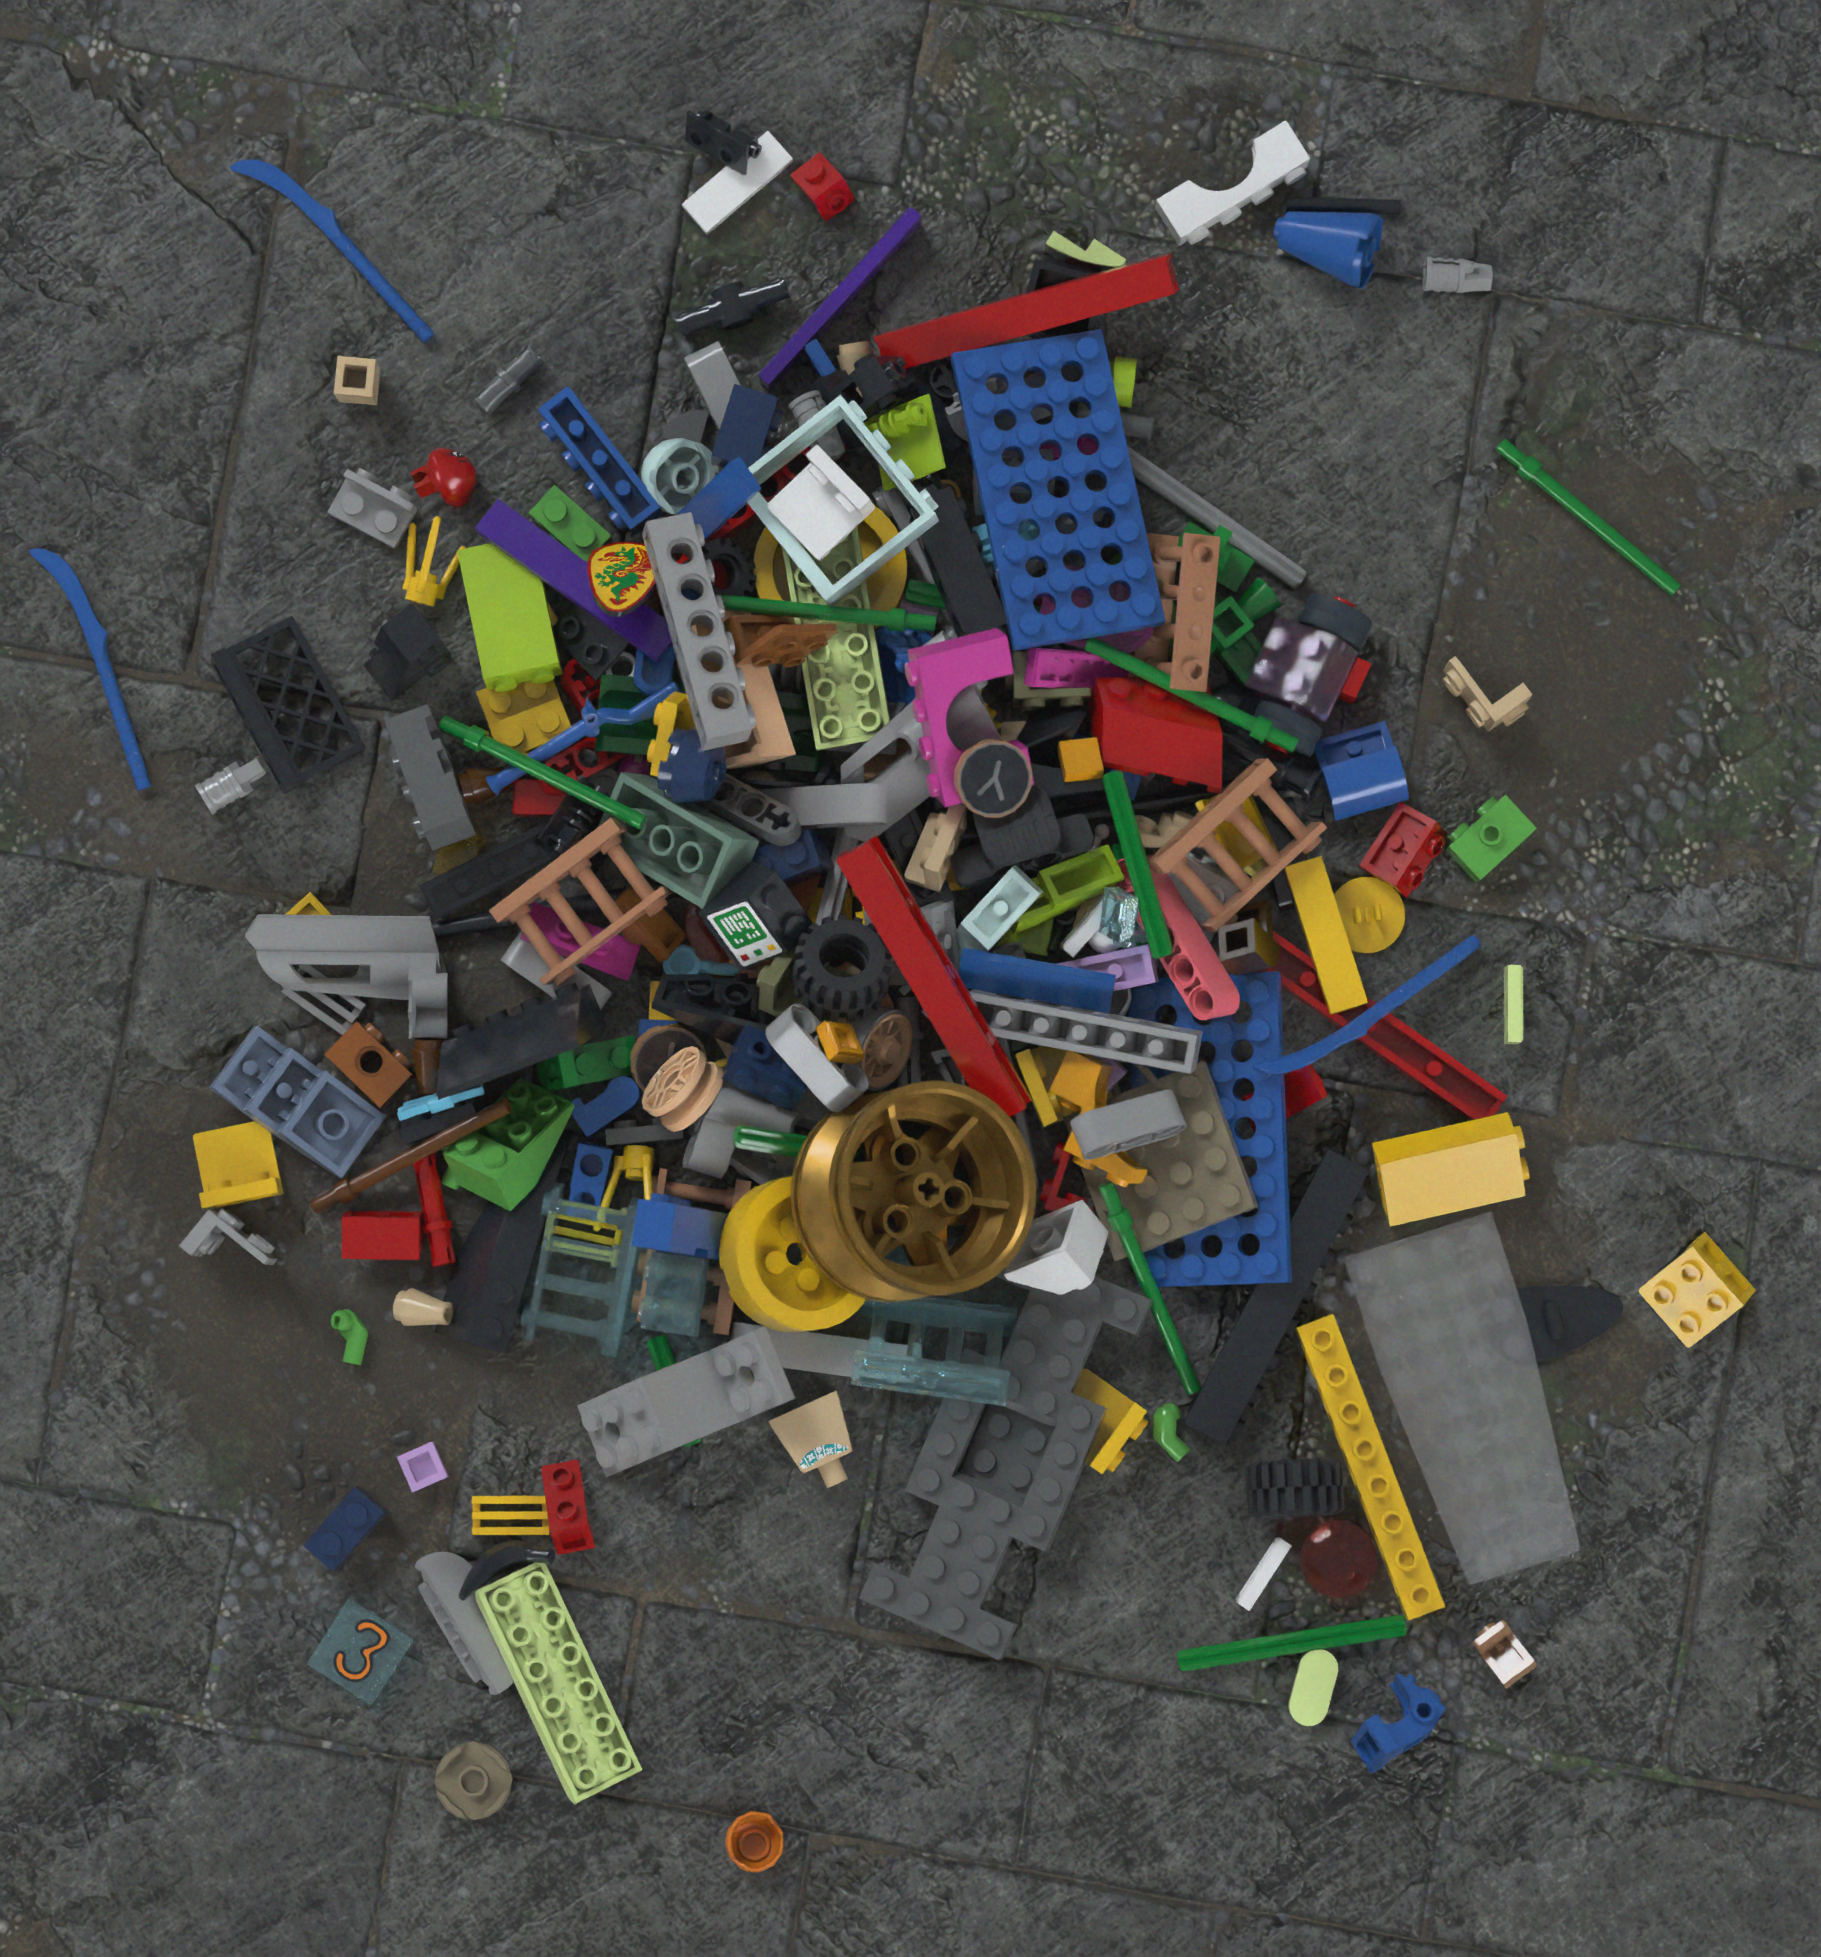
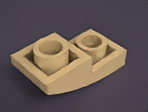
M1176 811L1175 814L1162 812L1159 824L1156 825V822L1150 818L1135 815L1143 846L1152 848L1163 847L1195 817L1182 811Z

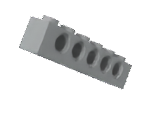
M691 512L646 521L642 537L702 751L748 741L752 727L756 725L755 715L751 704L745 705L742 691L745 690L744 675L740 667L735 668L732 659V655L735 654L734 640L730 631L725 632L721 620L725 618L724 605L721 596H715L711 583L715 582V575L710 559H704L701 549L705 545L702 527L700 524H694ZM683 553L689 558L690 562L687 564L676 563L671 555ZM693 589L699 594L700 598L697 600L686 599L682 595L681 590ZM696 624L703 625L709 630L710 634L698 636L692 631L691 626ZM707 660L713 661L719 666L720 671L715 673L708 672L702 667L701 663ZM723 697L730 703V707L719 709L714 706L711 699Z
M975 989L969 991L996 1037L1188 1074L1196 1070L1203 1031Z

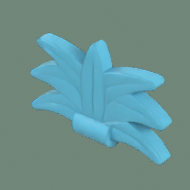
M483 1084L440 1100L435 1093L404 1102V1106L398 1108L397 1115L399 1121L429 1111L432 1114L454 1107V1103L484 1095Z

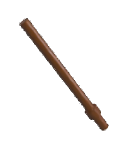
M503 1098L353 1179L351 1177L342 1179L334 1184V1189L310 1201L313 1211L319 1214L340 1202L347 1204L358 1198L359 1192L510 1113L512 1109L509 1102Z

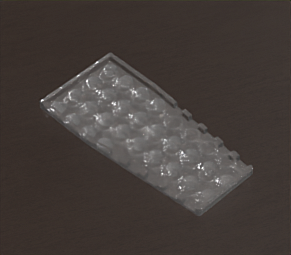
M1492 1212L1483 1213L1343 1258L1379 1371L1399 1415L1467 1582L1473 1585L1578 1552L1580 1545L1527 1320Z

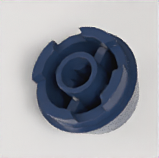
M696 728L690 730L675 729L667 741L670 744H674L667 761H660L658 789L665 790L664 796L671 797L675 803L712 799L719 786L723 783L726 774L724 747L702 751Z

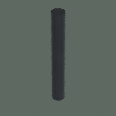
M1286 197V212H1349L1400 215L1401 200Z

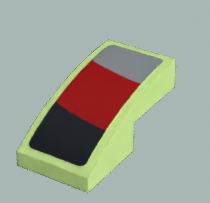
M1053 231L1045 243V252L1055 258L1098 271H1106L1126 264L1125 258L1095 239L1085 251Z

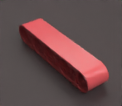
M1146 855L1147 860H1149L1153 855ZM1122 858L1117 863L1125 878L1115 886L1146 936L1126 862ZM1150 868L1173 948V953L1170 956L1160 958L1159 960L1189 1010L1196 1018L1208 1020L1232 1015L1237 1011L1240 1003V995L1235 984L1168 873L1155 874Z

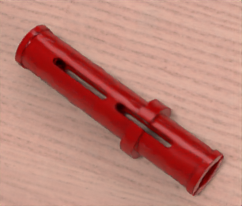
M435 1153L414 1163L413 1167L423 1212L424 1225L422 1226V1232L427 1235L432 1267H440L457 1263L451 1241L450 1229L453 1228L452 1221L447 1218Z

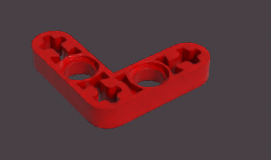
M574 658L564 667L563 674H561V684L582 717L581 710L585 706L586 698L590 702L599 700L601 678L595 681ZM574 669L578 673L585 672L587 674L584 684L580 680L574 682L571 679L575 672ZM593 687H596L597 690L592 691L585 699H583L581 695H583L587 689L588 691H590ZM588 737L550 758L544 764L558 772L566 769L570 764L572 771L568 772L566 776L577 780L582 775L589 780L621 762L628 755L594 752L595 737ZM584 749L593 751L598 758L597 766L593 768L583 766L579 762L578 753ZM538 779L539 786L545 793L555 796L566 793Z

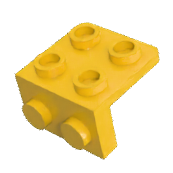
M1083 1369L1073 1394L1108 1408L1085 1463L1101 1474L1106 1469L1114 1472L1126 1455L1121 1450L1124 1443L1129 1437L1136 1441L1148 1424V1421L1143 1418L1147 1410L1130 1400L1090 1370Z

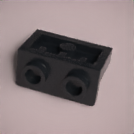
M469 1098L454 1103L452 1108L433 1114L429 1111L400 1121L402 1127L400 1133L404 1144L412 1146L479 1111L474 1098Z

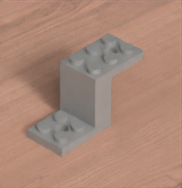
M766 1326L709 1351L640 1377L577 1405L581 1414L583 1426L588 1431L595 1448L597 1460L602 1466L606 1477L791 1401L795 1397Z

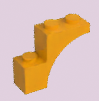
M1068 1050L1049 1091L1060 1096L1058 1102L1067 1108L1079 1112L1082 1107L1080 1114L1107 1106V1085L1113 1066L1090 1054ZM1073 1130L1063 1149L1074 1155L1072 1160L1074 1163L1089 1170H1094L1096 1166L1108 1172L1105 1177L1106 1179L1123 1187H1127L1128 1183L1142 1184L1148 1169L1133 1160L1125 1151L1092 1160H1085Z

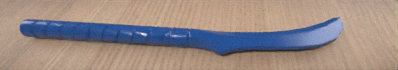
M241 160L230 166L232 171L265 182L288 197L335 243L337 248L352 262L354 267L360 271L363 277L368 280L399 317L407 323V326L423 344L434 336L435 333L430 327L427 326L344 233L336 221L333 210L318 203L291 177L274 165L260 160Z
M40 548L29 550L30 555L39 561L57 580L77 614L102 686L104 687L103 689L117 731L119 732L118 734L137 791L152 787L107 653L106 639L108 632L96 618L81 582L72 567L58 554Z
M1471 935L1444 954L1443 957H1440L1426 967L1425 970L1416 974V976L1402 984L1398 989H1395L1330 1036L1290 1055L1254 1063L1253 1069L1264 1074H1283L1299 1070L1353 1039L1366 1036L1368 1029L1378 1020L1481 947L1479 939Z

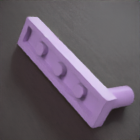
M1149 944L1058 963V965L1116 975L1113 991L1159 982L1157 975L1158 962L1152 957Z

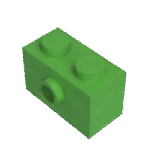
M553 485L529 512L531 519L549 536L587 563L590 554L603 545L614 543L612 536L556 485Z
M1507 795L1503 796L1499 801L1492 796L1476 811L1480 818L1471 827L1464 822L1448 836L1452 844L1446 851L1476 884L1537 829Z

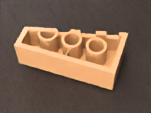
M725 610V618L721 620L723 623L732 615H751V613ZM696 624L691 626L692 631L698 636L710 634L709 630L703 625ZM732 655L735 668L740 667L743 672L745 690L742 691L745 705L751 704L756 725L752 727L748 741L723 746L726 769L747 768L796 755L768 666L754 668L752 664L736 665ZM707 660L701 663L702 667L708 672L715 673L720 671L719 666L713 661ZM723 697L711 699L714 706L719 709L730 707V703Z

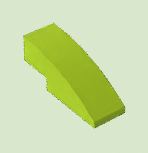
M1107 844L1039 871L1037 877L1031 880L1044 892L1010 927L1013 934L1052 919L1123 881L1125 877L1109 845Z

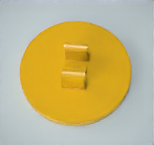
M1360 877L1348 881L1336 891L1334 897L1352 951L1363 954L1376 953L1389 947L1399 937L1405 922V909L1400 895L1392 886L1378 878Z

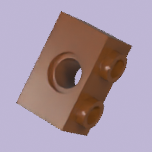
M356 1021L324 1055L379 1108L385 1109L416 1077L409 1070L414 1064L398 1049L391 1053L382 1044L386 1037L370 1022L364 1027ZM371 1052H378L383 1060L382 1067L375 1073H367L363 1067L365 1056Z

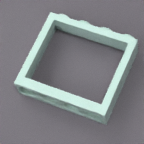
M841 395L748 468L758 484H762L844 419L919 513L920 517L832 585L794 535L768 510V503L759 492L747 502L825 602L832 606L939 522L934 512L939 506L932 499L931 495L926 489H923L920 493L910 482L915 478L911 470L902 459L896 463L886 452L891 448L887 440L878 429L871 433L863 423L868 417L854 400L848 404Z

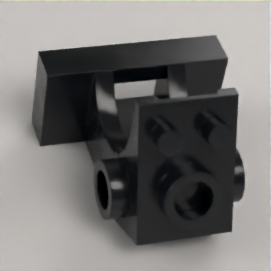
M873 353L856 361L853 365L855 370L848 375L846 370L819 377L811 385L814 390L820 391L822 400L825 401L826 405L841 395L848 404L854 400L868 418L872 417V413L876 409H879L880 412L886 411L900 401L898 396L917 389L913 383L916 381L913 373L910 372L908 374L904 365L907 363L902 356H874ZM857 387H858V389L860 390V392H861L862 396L864 397L865 401H863L862 397L860 396L859 392L857 391V389H856ZM844 419L836 424L838 432L848 450L864 445Z

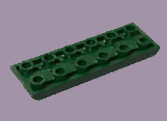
M601 675L598 709L616 708L629 710L649 697L642 694L636 688L633 677ZM675 681L686 694L684 683ZM776 692L796 755L774 761L786 762L785 770L790 772L818 774L824 766L825 750L816 751L807 695ZM654 717L632 725L602 724L599 726V734L595 737L594 752L647 757L649 745L652 739L656 740L658 726L653 723ZM763 764L752 766L751 768H762Z

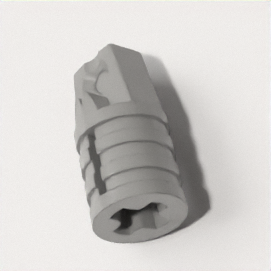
M1425 257L1422 277L1423 291L1434 290V292L1462 293L1491 290L1493 280L1491 265L1474 263L1465 259Z
M814 390L797 397L788 407L794 414L793 417L798 422V427H800L827 405L822 400L820 391ZM836 425L810 445L813 448L817 444L832 460L838 459L845 452Z
M257 758L239 767L237 762H234L223 768V771L220 773L218 772L213 777L204 780L203 783L196 784L195 787L213 815L220 808L222 809L227 804L236 801L237 798H242L252 792L253 789L250 784L264 776L266 772Z

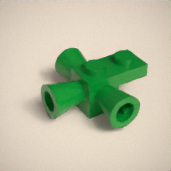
M1260 578L1255 579L1237 602L1232 596H1229L1220 603L1215 594L1210 655L1215 652L1242 687L1246 686L1275 662L1251 633L1255 626L1253 621L1281 608V604L1273 590ZM1173 645L1168 647L1171 657L1173 656Z

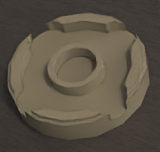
M471 1741L457 1745L444 1755L437 1766L435 1775L438 1799L447 1811L459 1818L476 1820L489 1817L503 1807L511 1794L513 1777L510 1764L501 1751L488 1743Z

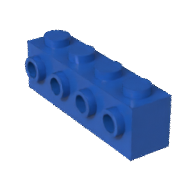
M569 386L538 408L543 419L538 425L551 442L558 439L562 443L566 451L561 455L572 470L577 472L579 469H582L589 479L585 486L596 501L600 502L602 499H605L612 508L608 516L621 533L628 529L634 537L644 529L646 521L658 519L664 514L661 506L648 492L647 487Z

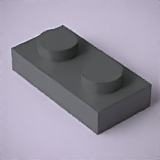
M660 1117L652 1118V1125L637 1127V1120L613 1122L614 1129L605 1130L606 1144L609 1147L686 1140L685 1129L672 1132L661 1124Z

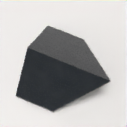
M1084 706L1033 710L1016 738L1028 748L1030 763L1053 767L1059 758V741L1072 739L1089 709Z

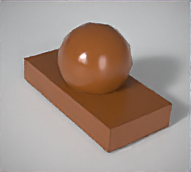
M630 883L615 899V903L623 914L642 901ZM664 909L651 917L645 913L621 931L625 940L632 944H643L659 963L667 960L687 936Z

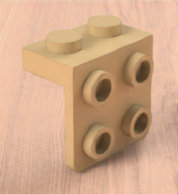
M1454 656L1450 659L1443 669L1446 675L1443 678L1444 684L1454 697L1462 696L1469 706L1465 711L1477 728L1484 726L1487 732H1489L1502 722L1508 727L1521 718L1525 711L1529 709L1526 703L1531 698L1532 693L1524 682L1492 705L1457 657Z

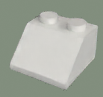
M1083 1200L1032 1220L1028 1235L1017 1255L1006 1267L1004 1276L1009 1281L1060 1295L1075 1289H1084L1095 1278V1272L1100 1257L1103 1254V1248L1109 1231Z

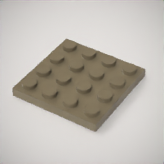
M1206 1062L1197 1063L1196 1070L1191 1074L1177 1071L1157 1079L1161 1084L1158 1089H1155L1149 1082L1107 1099L1108 1106L1162 1090H1173L1187 1124V1128L1173 1137L1125 1150L1133 1160L1148 1169L1142 1184L1128 1183L1127 1187H1123L1113 1183L1123 1207H1128L1134 1223L1131 1226L1142 1252L1259 1207ZM1081 1110L1063 1117L1069 1135L1072 1132L1070 1121L1078 1116ZM1081 1166L1100 1222L1109 1231L1107 1242L1114 1261L1120 1262L1128 1259L1117 1231L1114 1232L1111 1229L1106 1217L1109 1212L1098 1189L1101 1184L1109 1181L1105 1178L1108 1172L1096 1166L1094 1170Z

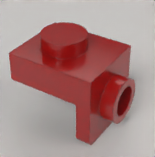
M820 152L790 174L795 185L814 204L818 213L825 221L830 220L836 214L843 211L845 207L855 200L843 176Z

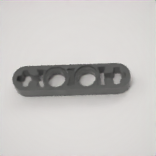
M727 773L723 783L719 786L712 799L696 801L777 846L793 844L801 835L802 828L795 811ZM721 790H734L733 795L725 801L715 799V796ZM749 806H763L762 811L756 816L748 817L744 815L745 810ZM774 822L780 825L781 827L776 829Z

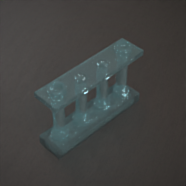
M556 1183L552 1193L545 1192L542 1203L541 1215H546L547 1221L531 1305H524L521 1318V1327L527 1328L525 1339L533 1341L537 1334L538 1326L596 1337L597 1342L603 1343L601 1354L616 1357L621 1347L639 1247L631 1246L638 1198H632L628 1208L621 1207V1210L562 1199L564 1184ZM561 1214L617 1225V1230L624 1231L621 1245L615 1244L614 1248L556 1237L558 1216ZM552 1252L608 1262L610 1267L617 1268L614 1283L607 1282V1285L548 1274ZM545 1289L604 1300L603 1304L610 1305L607 1320L601 1319L600 1322L541 1311Z
M931 1296L901 1302H879L867 1299L862 1306L861 1317L872 1318L868 1350L855 1349L851 1385L1005 1406L1010 1371L999 1369L1003 1336L1011 1337L1016 1325L1018 1309L1005 1307L1000 1304L988 1305ZM888 1320L911 1323L906 1356L883 1353ZM926 1326L949 1329L945 1361L921 1358ZM964 1331L987 1334L983 1367L960 1364Z

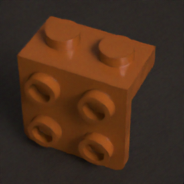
M732 615L723 622L726 632L730 631L734 640L735 654L733 656L736 665L752 664L754 668H762L783 663L784 667L800 665L805 662V657L808 654L825 647L828 644L827 640L838 633L835 624H795L793 617L776 615Z

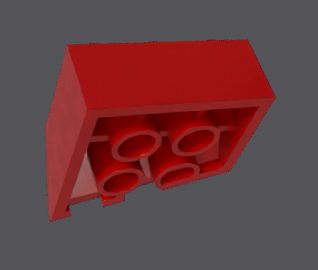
M1141 677L1095 678L1091 691L1092 696L1086 708L1089 709L1087 715L1093 737H1097L1103 767L1146 777L1151 773H1157L1172 777V783L1186 786L1187 782L1191 781L1207 785V791L1221 793L1222 731L1217 715ZM1207 682V691H1206V693H1208V694L1211 695V692H1210V689H1209V685H1208V682Z

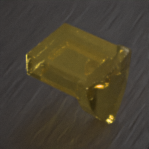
M476 834L475 836L439 848L432 873L441 875L479 856L481 847L485 848L487 840Z

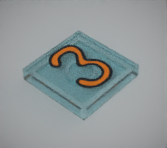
M348 1598L310 1657L307 1665L372 1706L415 1639L352 1598Z

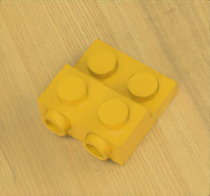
M554 680L541 684H535L532 681L519 683L515 689L506 692H496L494 689L488 690L487 687L476 691L493 739L525 755L572 726Z

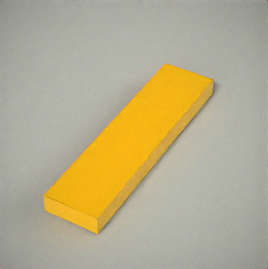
M1322 856L1286 866L1284 868L1286 879L1329 1014L1333 1015L1366 1005L1368 1003Z

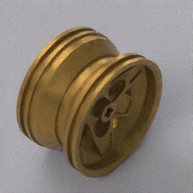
M945 1081L918 1082L890 1091L858 1097L841 1112L830 1111L814 1126L803 1142L796 1158L791 1180L793 1220L799 1239L810 1259L829 1280L840 1288L861 1298L879 1302H901L926 1296L953 1294L976 1288L988 1282L1006 1268L1019 1252L1030 1230L1036 1204V1180L1033 1162L1028 1147L1017 1126L987 1096L964 1085ZM898 1121L916 1122L928 1128L915 1140L904 1134L899 1127ZM859 1146L866 1162H853ZM897 1147L903 1153L901 1165L895 1159V1149ZM958 1156H960L966 1168L970 1186L953 1176ZM946 1190H948L952 1196L953 1202L951 1207H949L944 1200ZM854 1209L861 1211L857 1219L854 1213ZM889 1214L893 1216L896 1222L893 1232L887 1225ZM966 1225L958 1241L948 1251L947 1226ZM902 1245L910 1266L897 1264L884 1257L896 1247Z

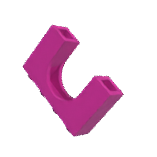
M997 628L907 650L909 662L905 663V673L909 685H914L916 700L912 701V710L916 722L922 725L924 736L919 738V747L923 759L928 760L931 773L926 775V784L930 796L935 797L945 807L962 803L954 787V769L960 756L967 750L954 746L947 734L946 714L950 703L962 689L971 684L1014 673L1007 635ZM1017 739L1008 741V743L1020 749L1027 757L1031 767L1028 748Z

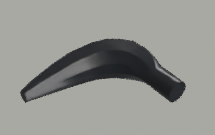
M508 1540L498 1543L488 1549L474 1563L463 1582L458 1597L463 1601L466 1600L489 1580L516 1566L532 1562L552 1564L555 1560V1551L551 1548L534 1547L520 1540Z

